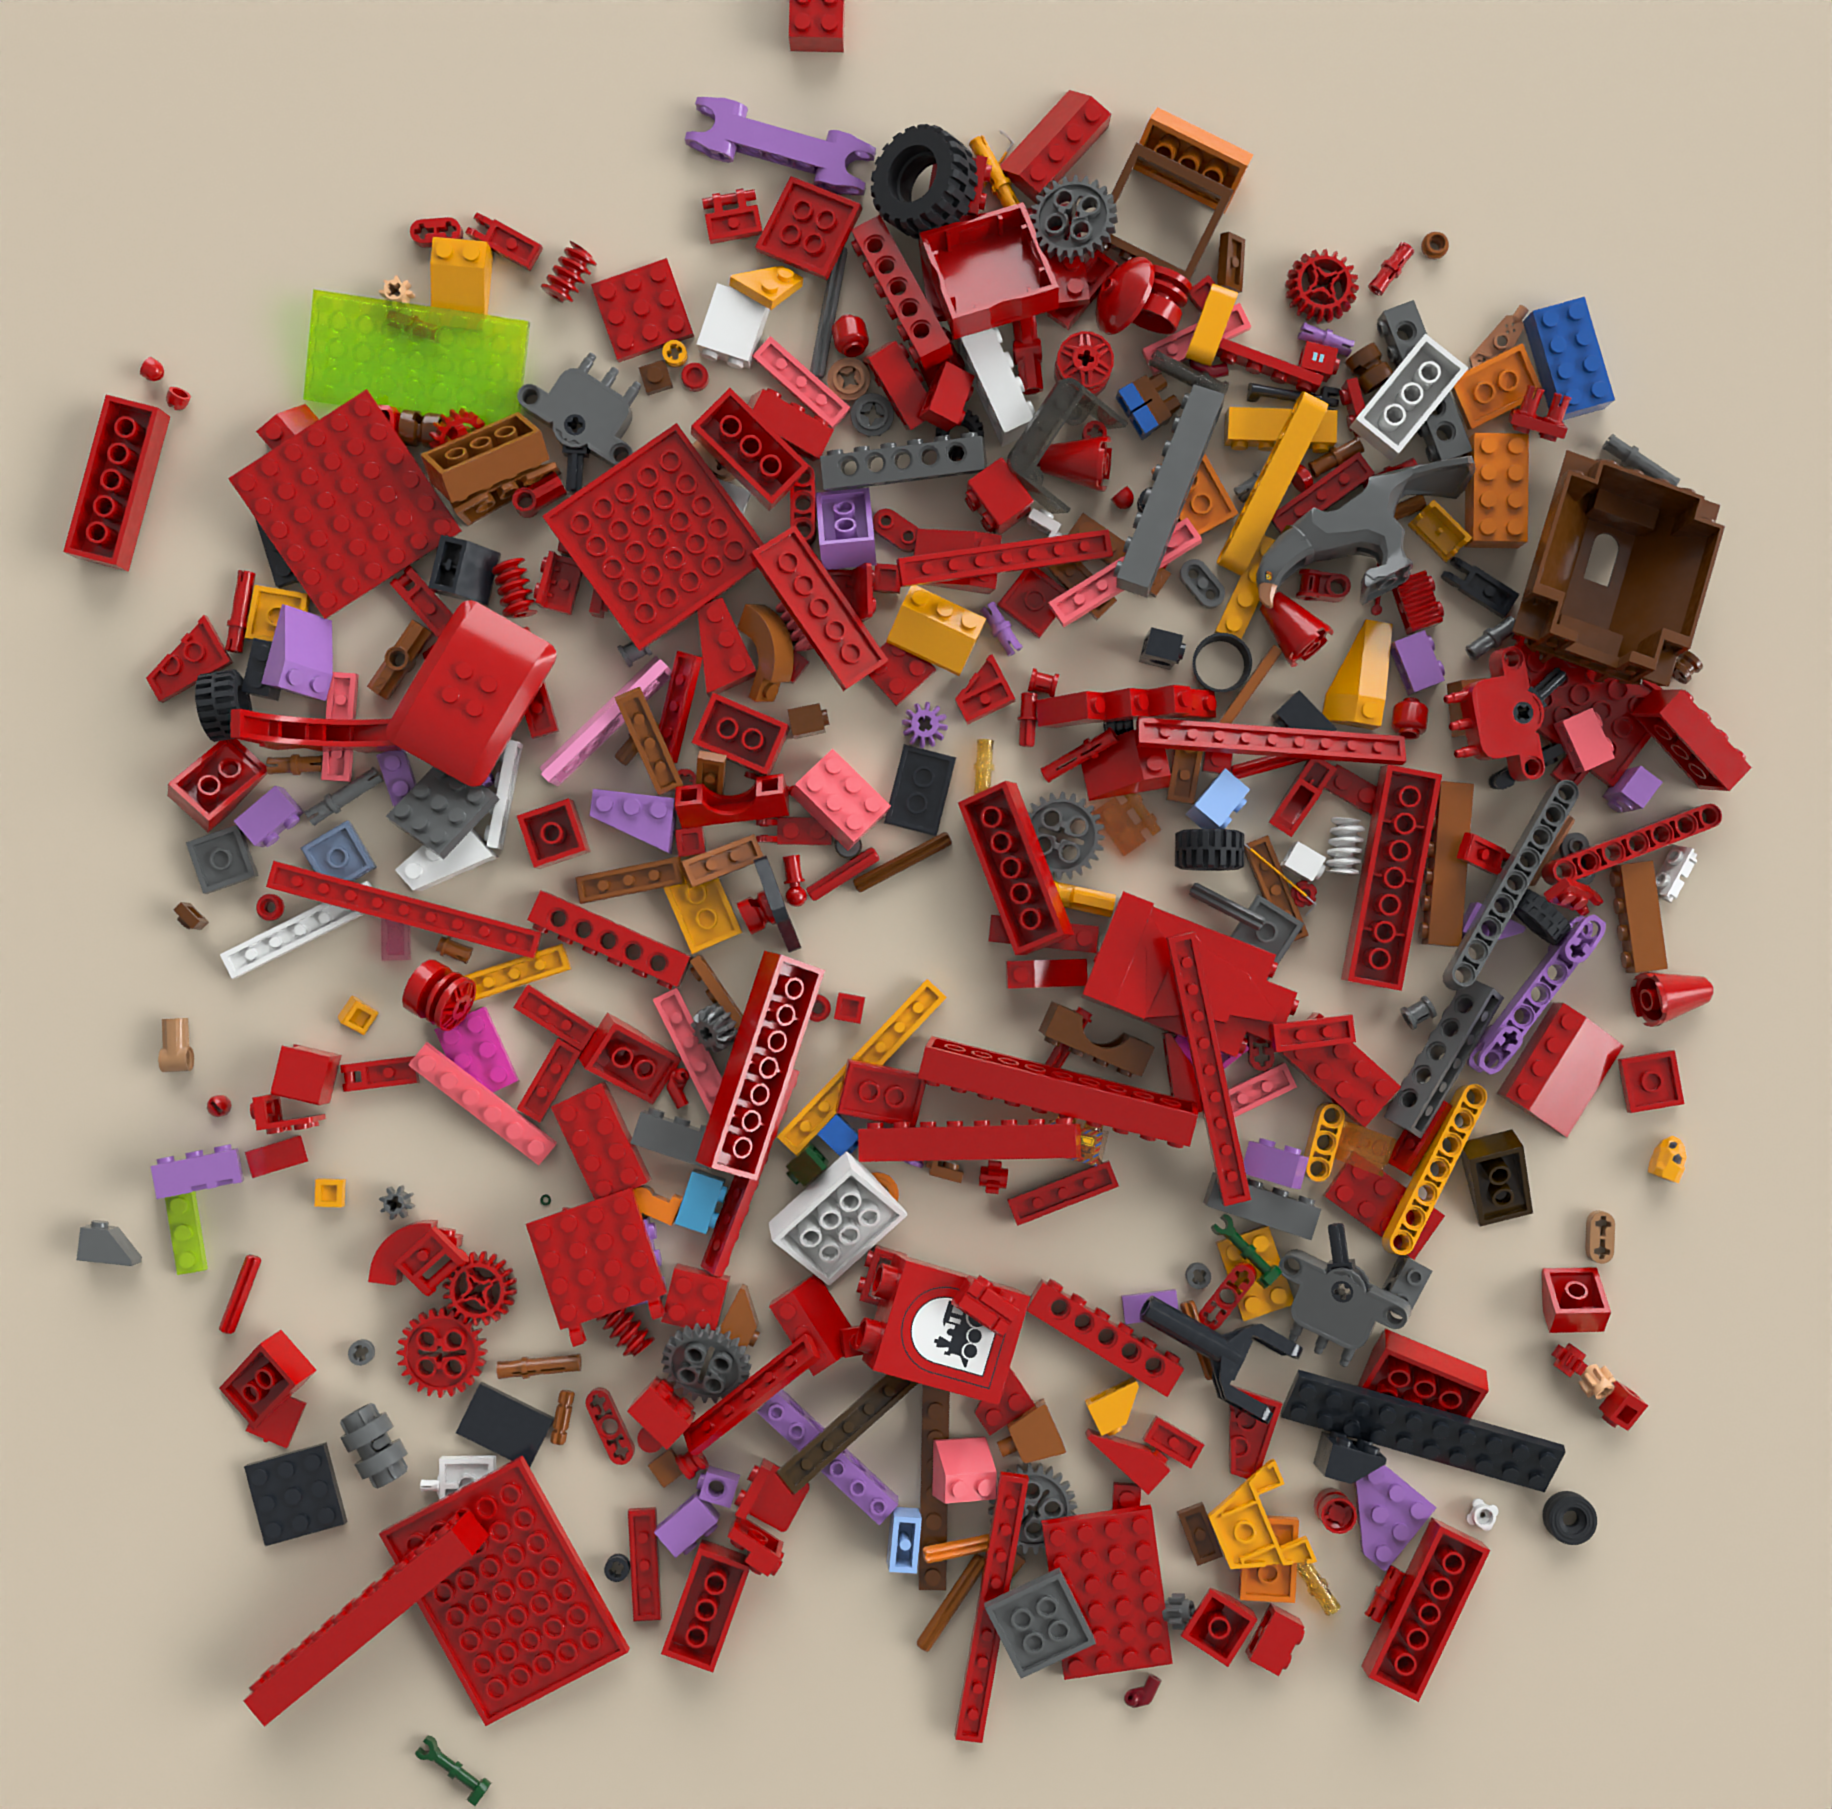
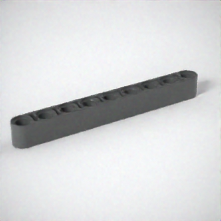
M1562 780L1546 791L1443 973V982L1448 989L1460 990L1472 985L1578 799L1579 789L1573 781ZM1558 790L1565 794V800L1559 796ZM1546 812L1552 815L1553 822L1547 819ZM1533 834L1539 837L1540 845L1534 841ZM1520 857H1524L1527 860L1528 867H1524L1521 864ZM1508 879L1514 882L1515 890L1509 888L1507 884ZM1495 901L1501 905L1502 913L1495 909ZM1482 924L1488 927L1489 936L1483 934L1481 930ZM1469 947L1475 950L1476 959L1470 957L1468 953ZM1456 970L1460 971L1463 975L1464 980L1462 983L1455 977Z

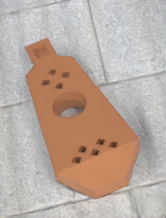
M1519 305L1513 315H1506L1469 357L1471 368L1484 362L1483 359L1486 361L1515 346L1524 329L1522 320L1529 311L1525 306ZM1502 336L1506 339L1505 346L1497 344L1498 337Z

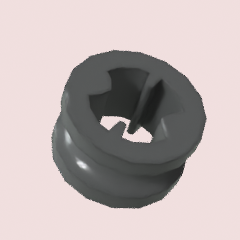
M1192 1263L1186 1269V1279L1193 1288L1203 1289L1209 1285L1211 1272L1203 1263ZM1196 1269L1201 1272V1269L1205 1271L1202 1275L1204 1280L1201 1282L1198 1280L1196 1282L1192 1281L1194 1278L1193 1271Z
M365 1339L356 1341L348 1350L350 1361L359 1366L367 1364L375 1356L374 1345ZM358 1345H362V1349L364 1347L368 1349V1353L365 1354L366 1359L362 1360V1356L357 1358L355 1354L358 1351Z

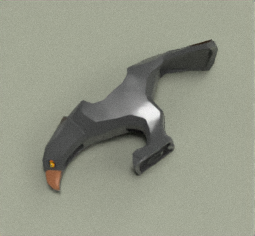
M1472 456L1419 464L1369 477L1365 490L1340 509L1324 512L1314 507L1293 525H1286L1279 537L1263 555L1256 573L1259 600L1265 607L1271 609L1277 589L1297 570L1312 562L1352 555L1375 558L1379 567L1366 571L1361 580L1360 602L1362 606L1405 583L1409 579L1411 574L1409 570L1412 569L1413 563L1411 559L1406 557L1403 550L1405 530L1394 518L1399 500L1406 495L1438 496L1457 499L1465 491L1467 484L1475 473L1476 467Z

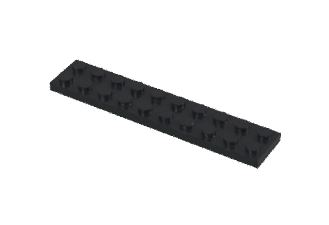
M1299 1369L1281 1409V1418L1330 1432L1331 1430L1346 1434L1347 1437L1361 1438L1367 1442L1372 1441L1379 1446L1544 1493L1566 1453L1563 1444Z

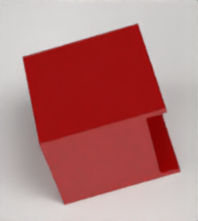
M293 1044V1047L282 1045L270 1094L315 1105L330 1103L342 1055Z

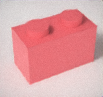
M1593 708L1583 710L1554 723V727L1575 773L1587 771L1615 758L1613 755V744L1608 737H1605L1601 728L1603 725L1601 717L1597 712H1594Z

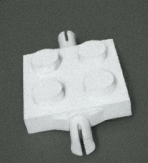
M496 1455L442 1456L439 1458V1475L437 1480H421L420 1486L422 1487L420 1490L421 1492L437 1491L438 1497L441 1499L496 1470Z

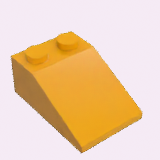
M433 237L430 261L431 324L444 329L486 332L494 255L487 242Z

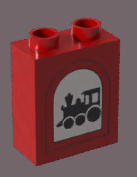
M894 1253L890 1265L881 1263L876 1270L871 1292L872 1296L879 1297L880 1301L874 1319L864 1317L861 1321L856 1335L855 1349L864 1352L862 1361L873 1371L999 1405L1031 1296L1016 1288L990 1281L993 1283L990 1289L998 1294L1001 1290L1005 1291L1016 1299L1013 1304L1020 1308L1014 1321L1011 1322L1007 1332L1001 1338L951 1304L952 1299L957 1291L960 1290L961 1285L969 1274Z

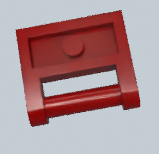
M434 1225L393 1264L424 1295L431 1296L436 1291V1287L459 1266L463 1267L469 1262V1257L466 1252L458 1249ZM445 1254L450 1258L429 1279L422 1275Z

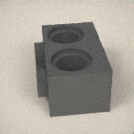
M1399 1255L1382 1289L1406 1300L1411 1306L1412 1311L1433 1271L1405 1255ZM1390 1309L1393 1313L1403 1317V1313L1399 1309Z

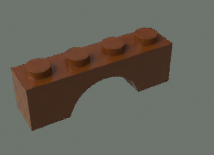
M1051 1001L1038 1030L1045 1036L1044 1041L1059 1047L1060 1043L1070 1046L1068 1051L1080 1057H1083L1085 1053L1094 1057L1092 1061L1101 1066L1108 1067L1109 1063L1117 1066L1116 1071L1131 1078L1133 1074L1142 1077L1155 1049L1154 1046L1125 1032L1108 1043L1091 1042L1083 1030V1016L1072 1009Z

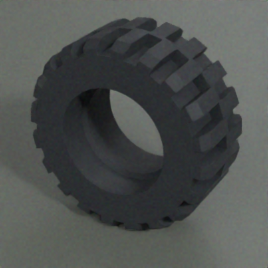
M919 124L917 128L915 126L906 128L903 134L897 133L892 137L893 141L890 144L886 143L883 147V154L881 157L878 156L875 162L876 170L872 171L871 181L874 182V185H871V196L874 198L873 204L879 215L907 236L920 240L919 233L961 222L959 219L963 214L967 215L970 210L968 206L970 201H974L976 195L974 187H977L978 176L975 174L977 166L976 162L972 159V153L959 140L936 125ZM937 163V172L932 186L925 195L912 201V189L916 179L923 170Z

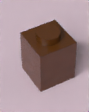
M820 703L787 709L794 739L826 733L825 726L830 725L827 709L821 710Z

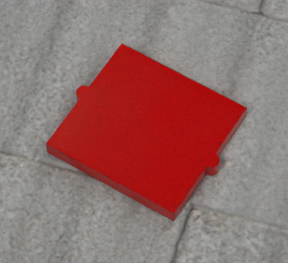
M291 1396L257 1428L254 1429L248 1423L246 1432L263 1438L264 1442L270 1441L287 1449L307 1403Z

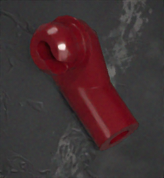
M1149 1674L1144 1686L1130 1689L1125 1693V1704L1132 1708L1149 1705L1162 1680L1153 1674Z

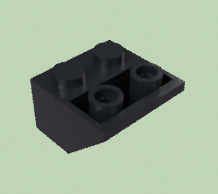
M441 535L428 588L436 594L465 601L472 600L488 606L496 576L492 573V569L499 564L501 553L467 540Z
M1331 1430L1330 1433L1321 1432L1313 1463L1324 1477L1352 1484L1386 1465L1387 1458L1380 1452V1448L1373 1446L1374 1443L1372 1441L1367 1442L1361 1438H1357V1441L1347 1438L1346 1434Z

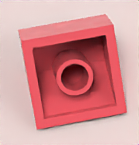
M986 1437L933 1440L932 1496L945 1504L996 1499L997 1471Z

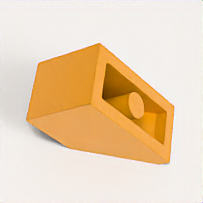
M1134 1377L1085 1400L1101 1436L1105 1434L1108 1436L1114 1435L1123 1429V1425L1127 1424L1139 1388Z

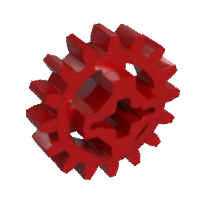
M464 408L460 409L459 414L455 410L450 409L449 417L441 414L442 422L433 423L437 430L436 432H429V435L435 439L429 445L431 448H436L484 427L485 422L478 418L474 412L468 413ZM463 423L471 424L472 428L465 427Z

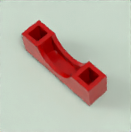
M784 774L756 777L753 786L746 792L738 795L714 793L703 783L678 786L675 793V809L682 829L789 816V793Z

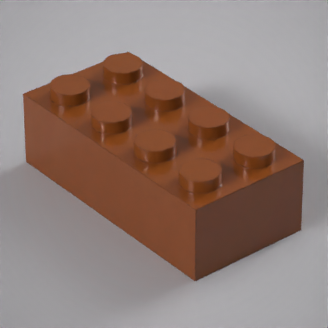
M516 412L420 454L431 484L451 503L463 501L475 492L488 490L493 484L502 480L512 479L518 473L527 469L537 468L543 462L550 459L541 430L520 412Z

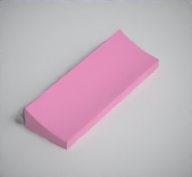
M657 656L649 661L539 767L542 771L541 775L549 783L558 787L625 723L614 697L641 687L645 699L648 701L671 678L672 671Z

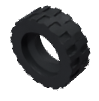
M1526 889L1513 912L1532 932L1555 946L1572 929L1568 920L1552 904L1530 889Z

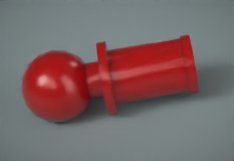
M800 855L784 856L783 862L786 877L784 884H789L790 886L786 892V900L791 906L799 907L807 900L806 891L800 887V883L805 882V879H802Z

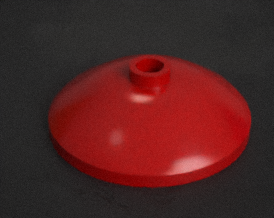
M1145 257L1129 259L1117 267L1104 280L1098 294L1095 316L1098 328L1105 334L1114 335L1124 330L1133 322L1144 307L1154 283L1155 270L1151 261Z

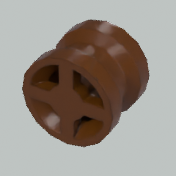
M1687 650L1678 656L1672 677L1682 684H1687L1692 679L1691 675L1699 673L1703 669V664L1696 655Z

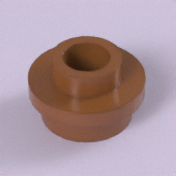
M1441 232L1427 234L1421 243L1423 254L1427 258L1434 260L1442 258L1449 248L1448 239ZM1430 244H1437L1438 250L1432 249L1430 247Z

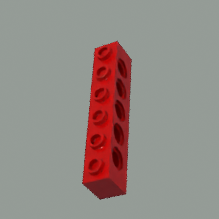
M878 215L851 229L854 241L851 242L853 250L857 257L863 256L865 262L862 265L867 276L875 278L877 283L873 285L879 298L885 297L888 302L885 308L891 320L897 319L899 326L896 328L903 342L909 341L911 347L908 350L914 363L920 362L925 371L954 356L945 332L882 217ZM911 313H916L915 315H913V316H911V317H907V315H909V314H911ZM923 334H927L925 338H918Z
M540 890L527 919L534 923L532 928L545 934L549 930L559 934L558 940L572 945L574 941L584 945L582 950L594 956H597L598 952L608 956L607 961L616 966L622 967L623 963L633 967L632 973L643 978H647L648 974L658 978L656 983L668 989H672L673 985L680 987L690 965V960L693 958L688 954ZM562 911L566 916V922L563 926L558 927L554 923V916L557 912ZM584 922L588 923L591 927V933L586 938L581 937L578 932L579 926ZM609 933L613 934L616 938V944L611 949H607L603 944V938ZM633 944L638 945L641 949V955L636 960H632L628 956V949ZM658 955L664 957L666 961V966L661 971L655 970L652 965L653 959Z
M1041 1278L1030 1297L1027 1312L1162 1395L1169 1396L1184 1371L1183 1366L1179 1363L1181 1358L1166 1350L1165 1354L1156 1349L1157 1344L1146 1336H1143L1142 1339L1132 1334L1134 1330L1120 1321L1117 1325L1110 1321V1315L1098 1307L1092 1310L1086 1306L1087 1301L1075 1293L1072 1296L1062 1291L1064 1287L1050 1278L1047 1282ZM1056 1300L1064 1301L1066 1303L1064 1311L1060 1313L1053 1312L1051 1310L1053 1302ZM1081 1314L1089 1317V1322L1084 1327L1075 1325L1076 1317ZM1110 1329L1112 1331L1111 1339L1108 1341L1099 1340L1098 1335L1101 1330ZM1128 1343L1136 1345V1350L1132 1355L1126 1356L1122 1354L1124 1345ZM1157 1358L1159 1359L1157 1368L1153 1370L1145 1368L1148 1359Z

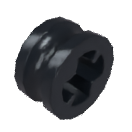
M620 1553L610 1556L604 1567L606 1577L613 1582L624 1580L631 1568L629 1559ZM614 1562H619V1566L621 1563L624 1567L621 1570V1574H616V1570L614 1572L611 1570Z

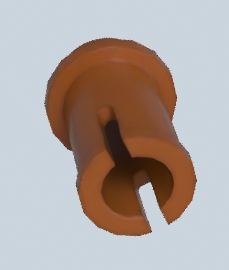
M442 936L436 951L442 957L447 955L467 964L472 955L473 948L451 940L450 936L447 938Z

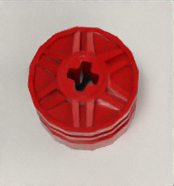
M1153 265L1155 276L1151 293L1144 307L1132 323L1158 334H1173L1177 330L1182 317L1180 308L1187 304V297L1190 295L1193 287L1191 282L1180 273L1163 266Z
M1090 331L1077 332L1062 342L1054 366V379L1057 387L1065 396L1074 400H1089L1097 397L1105 389L1114 366V354L1110 344L1103 336ZM1083 358L1088 359L1087 366L1082 365Z
M429 959L422 963L409 978L403 992V1007L419 1018H426L430 1024L436 1025L439 1029L450 1031L456 1028L469 1013L476 996V984L473 980L464 977L459 972H453L448 966L439 961Z

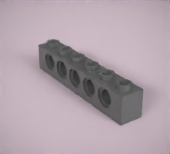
M1414 300L1385 310L1378 318V333L1382 338H1385L1388 346V358L1391 362H1394L1397 369L1427 332ZM1397 331L1405 332L1408 340L1400 339ZM1449 391L1436 407L1437 415H1430L1417 431L1418 435L1424 438L1427 446L1425 451L1430 462L1465 457L1473 451ZM1437 430L1443 431L1446 434V441L1440 440L1437 437Z
M977 432L963 433L960 439L950 440V436L934 437V442L923 443V439H914L907 441V445L898 447L894 442L880 444L881 449L870 450V446L855 447L854 452L843 453L842 449L827 451V456H820L823 489L826 491L980 473L987 467L985 441L982 436H977ZM958 447L963 448V459L958 462L952 461V450ZM929 451L937 453V460L932 465L924 463V456ZM907 454L910 457V464L906 468L901 469L897 465V460L901 455ZM875 458H882V469L878 472H873L871 470V462ZM850 461H855L857 466L855 473L846 475L844 471L845 465Z
M1477 980L1470 986L1456 990V995L1450 1005L1444 1010L1439 1024L1429 1035L1426 1046L1416 1057L1413 1068L1402 1081L1400 1090L1394 1100L1389 1103L1387 1112L1384 1115L1386 1119L1420 1139L1423 1137L1502 1003L1504 997L1494 988ZM1431 1076L1430 1080L1425 1083L1426 1079Z

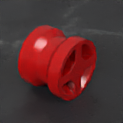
M688 1450L685 1454H679L675 1457L679 1469L689 1480H692L699 1470H705L709 1467V1463L702 1452L695 1456L690 1454Z

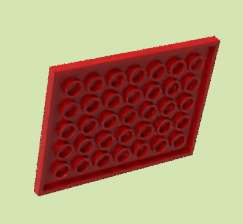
M523 1455L394 1523L379 1533L396 1565L413 1548H418L423 1544V1541L435 1530L439 1531L456 1513L462 1516L469 1510L489 1534L486 1541L470 1559L417 1601L419 1608L485 1726L623 1656L630 1649Z

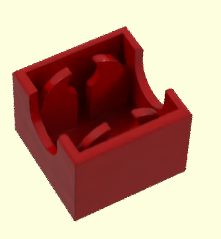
M1002 457L968 480L967 491L965 492L967 497L964 500L972 512L976 510L983 518L980 522L987 533L993 532L994 534L1001 535L1030 514L1033 498Z

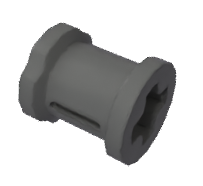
M632 641L624 646H617L629 668L633 666V662L646 654L648 656L652 655L648 646L639 652Z
M1426 996L1421 997L1420 1001L1412 1006L1400 1009L1405 1022L1412 1030L1416 1029L1417 1024L1424 1020L1437 1016L1434 1006Z

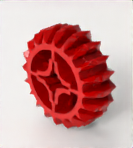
M1327 248L1323 249L1321 255H1319L1316 249L1311 252L1310 256L1305 253L1300 258L1301 261L1296 260L1292 265L1293 269L1289 270L1287 274L1289 280L1285 282V288L1290 290L1285 295L1286 298L1293 299L1289 306L1290 308L1298 306L1297 316L1302 315L1303 312L1307 314L1305 317L1306 322L1310 321L1312 316L1315 317L1316 324H1320L1323 317L1327 323L1333 320V316L1336 319H1340L1343 312L1350 310V303H1354L1357 298L1354 293H1357L1359 286L1354 283L1357 281L1358 275L1350 274L1354 269V265L1346 267L1347 257H1343L1340 261L1337 259V251L1332 256H1328ZM1322 269L1328 270L1331 273H1326ZM1307 273L1310 286L1304 292L1301 280L1302 275ZM1338 281L1342 289L1339 300L1336 299V292L1333 288ZM1328 284L1326 289L1324 287L1316 288L1317 285L1323 286ZM1311 300H1318L1322 304H1317Z
M475 1251L469 1254V1262L463 1267L459 1266L447 1277L451 1282L442 1284V1288L450 1290V1292L443 1295V1299L451 1298L452 1301L446 1306L447 1309L455 1307L457 1311L454 1313V1317L457 1318L463 1314L462 1320L465 1324L471 1318L473 1326H478L481 1319L485 1326L491 1323V1318L497 1322L501 1319L500 1313L506 1315L509 1312L506 1305L512 1306L515 1303V1300L508 1295L517 1294L518 1290L510 1287V1285L517 1282V1278H508L513 1269L508 1268L505 1271L503 1266L507 1261L503 1259L496 1263L497 1254L495 1253L488 1260L486 1251H482L479 1258ZM474 1267L485 1268L494 1275L484 1277L479 1271H475ZM465 1272L468 1289L461 1295L460 1281ZM490 1282L480 1293L470 1294L480 1284L485 1285ZM499 1282L500 1297L495 1305L492 1288ZM476 1300L481 1307L485 1306L486 1309L473 1308L466 1302Z

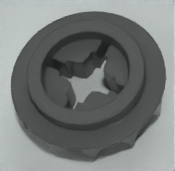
M876 393L865 394L859 397L852 406V424L859 433L868 437L881 436L890 429L894 420L893 407L882 395ZM873 405H875L876 415H879L880 418H875L872 425H870L869 418L864 415L865 413L869 414Z

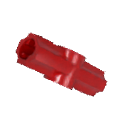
M1035 315L1012 322L1014 335L1012 343L1014 364L1017 365L1018 376L1024 385L1025 392L1022 393L1025 395L1043 392L1041 371L1042 345L1037 335Z

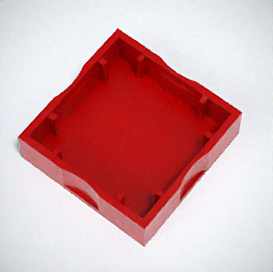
M1024 202L988 212L973 220L955 222L919 233L921 255L954 339L1059 308V287L1048 260L1038 245L1036 231Z

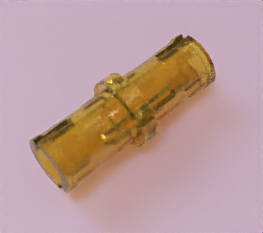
M977 739L976 763L973 764V770H976L974 794L991 788L992 771H995V765L992 764L994 741L990 739Z
M1300 1562L1297 1564V1572L1308 1586L1307 1591L1316 1598L1326 1616L1336 1613L1341 1608V1605L1328 1588L1329 1583L1327 1580L1320 1576L1312 1563Z

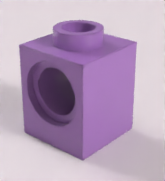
M709 1465L706 1473L701 1472L696 1489L701 1490L699 1499L730 1508L740 1475ZM715 1480L720 1481L724 1485V1489L722 1491H714L710 1483Z

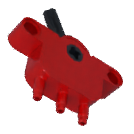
M1509 646L1496 650L1490 655L1489 669L1491 678L1469 683L1461 691L1445 695L1443 700L1446 704L1460 703L1463 719L1450 722L1449 729L1451 731L1465 730L1468 746L1456 749L1454 751L1455 758L1474 757L1480 761H1488L1506 757L1510 776L1514 780H1535L1540 778L1545 770L1540 737L1536 733L1543 722L1544 708L1547 706L1543 700L1566 680V676L1563 670L1554 668L1537 685L1530 687L1522 650L1516 646ZM1505 655L1508 657L1509 660L1508 665L1504 661ZM1525 763L1529 767L1528 774L1525 771Z

